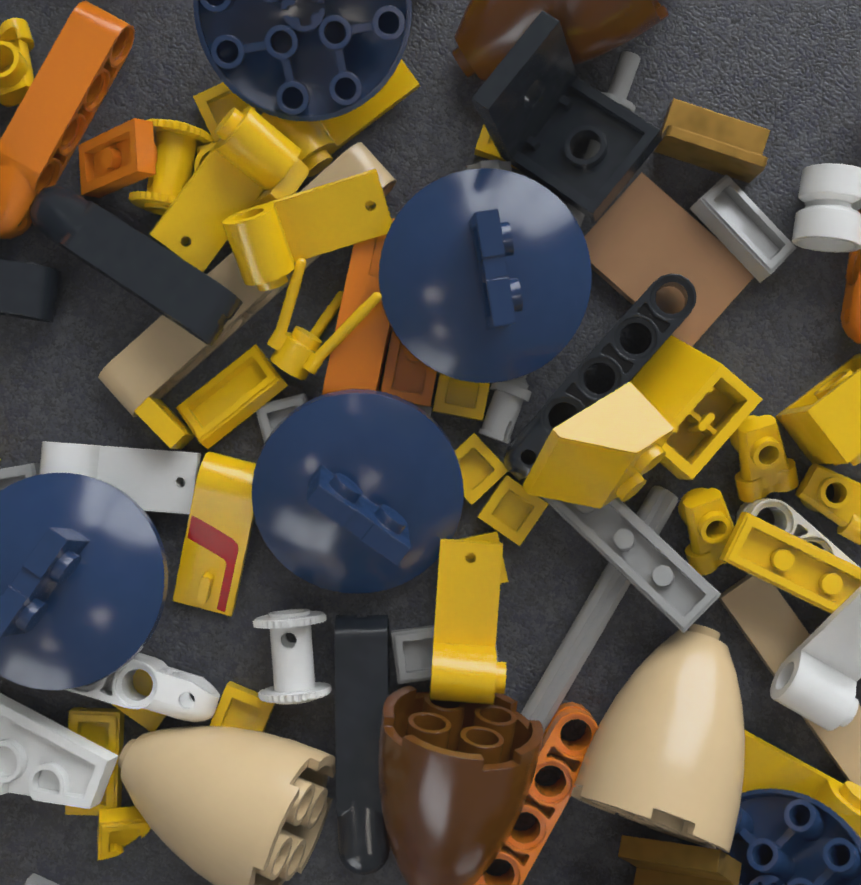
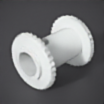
M289 609L268 613L269 615L255 618L253 627L270 629L274 686L258 692L259 699L266 703L289 705L306 703L327 696L332 691L331 684L315 682L311 625L326 621V614L321 611H310L309 609ZM286 633L294 634L297 641H288Z

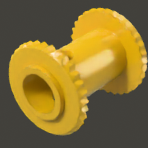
M148 119L147 121L153 122L154 143L157 147L156 174L148 177L146 192H130L129 200L137 207L163 216L192 177L196 148L213 143L214 139L207 131L185 122L170 119Z

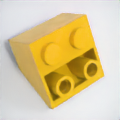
M672 335L629 381L675 428L662 446L666 455L660 463L679 480H693L763 400L722 363Z

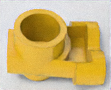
M22 18L7 19L0 26V103L6 107L20 104L34 80L29 53L34 48V41L28 22Z
M749 415L730 436V442L739 453L740 471L735 475L738 497L743 502L753 503L755 500L765 498L772 492L792 491L798 487L799 480L795 461L786 456L776 419L771 415Z
M817 463L812 464L796 490L795 495L800 498L806 508L814 512H820L838 525V534L857 545H861V483ZM832 483L834 497L830 502L826 497V489Z
M716 488L692 489L681 498L678 512L688 528L690 544L685 548L688 564L701 576L713 573L720 565L726 564V562L719 558L735 526L720 490Z

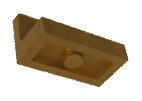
M673 98L661 128L662 141L654 149V152L750 183L766 167L768 158L763 156L770 130Z
M625 835L621 837L618 857L637 867L634 885H739L742 863L720 849Z

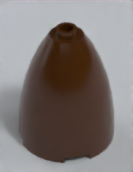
M470 0L454 36L458 47L452 51V54L468 78L476 73L482 81H486L543 10L560 21L573 65H577L631 41L669 17V13L665 6H661L657 0Z
M410 685L393 692L384 702L379 739L380 798L392 852L407 885H474L494 862L511 835L524 807L535 775L542 745V724L538 720H528L517 712L518 701L503 694H495L493 704L430 700V691L416 693L417 689Z

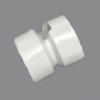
M833 163L815 164L805 167L802 170L798 198L805 202L806 206L795 215L792 243L801 248L821 252L839 253L861 249V214L858 212L861 209V168Z

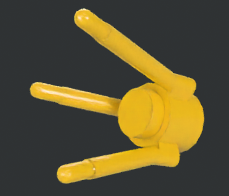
M299 258L296 261L276 329L267 342L270 347L275 349L270 357L271 362L284 372L300 380H305L309 373L315 375L323 361L382 299L379 292H374L321 347L322 341L319 338L337 313L341 305L343 291H339L310 332L299 326H295L292 333L287 332L306 267V260L304 258Z

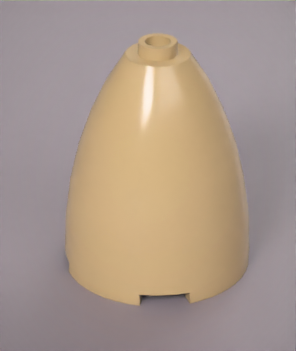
M693 624L684 634L678 630L659 645L634 671L618 692L601 720L599 728L596 730L584 756L574 784L576 787L573 788L571 796L610 814L615 815V813H619V816L645 825L647 828L703 847L714 849L717 847L729 853L741 803L745 765V730L743 705L736 670L728 646L719 641L721 634L718 631L697 624Z
M200 725L161 729L143 733L137 739L129 740L120 753L118 767L121 768V780L132 802L150 828L173 853L200 876L213 885H282L284 881H289L295 872L302 873L320 837L333 800L327 797L328 790L326 784L328 776L333 778L336 774V757L295 740L261 731Z

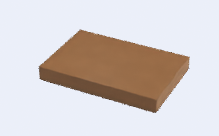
M642 172L584 236L589 250L591 269L632 305L655 280L663 275L670 273L680 274L690 280L695 287L697 295L695 307L671 334L690 346H693L754 278L721 241ZM667 286L657 291L656 303L661 311L675 314L683 309L685 300L680 290Z

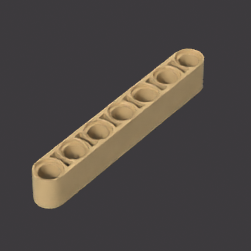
M358 142L343 152L300 192L376 169L384 196L386 197L396 185L397 180L362 142ZM232 252L207 275L235 294L243 304L232 319L226 322L223 327L224 330L212 346L202 342L162 315L112 359L100 372L98 378L133 417H137L138 415L134 410L148 397L161 399L282 291L289 284L293 271L286 275L288 282L269 291H258L256 285L248 286L244 284ZM321 255L305 259V269Z

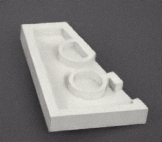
M0 693V795L6 793L31 796L34 801L91 809L99 805L119 756Z

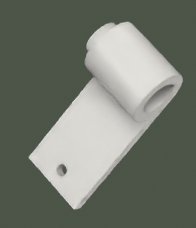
M42 441L39 475L47 473H73L93 477L122 490L135 500L144 511L190 514L195 483L200 469L201 453Z
M861 586L785 659L776 672L770 688V696L773 700L827 731H833L839 726H847L855 717L859 707V701L855 696L857 681L861 678Z

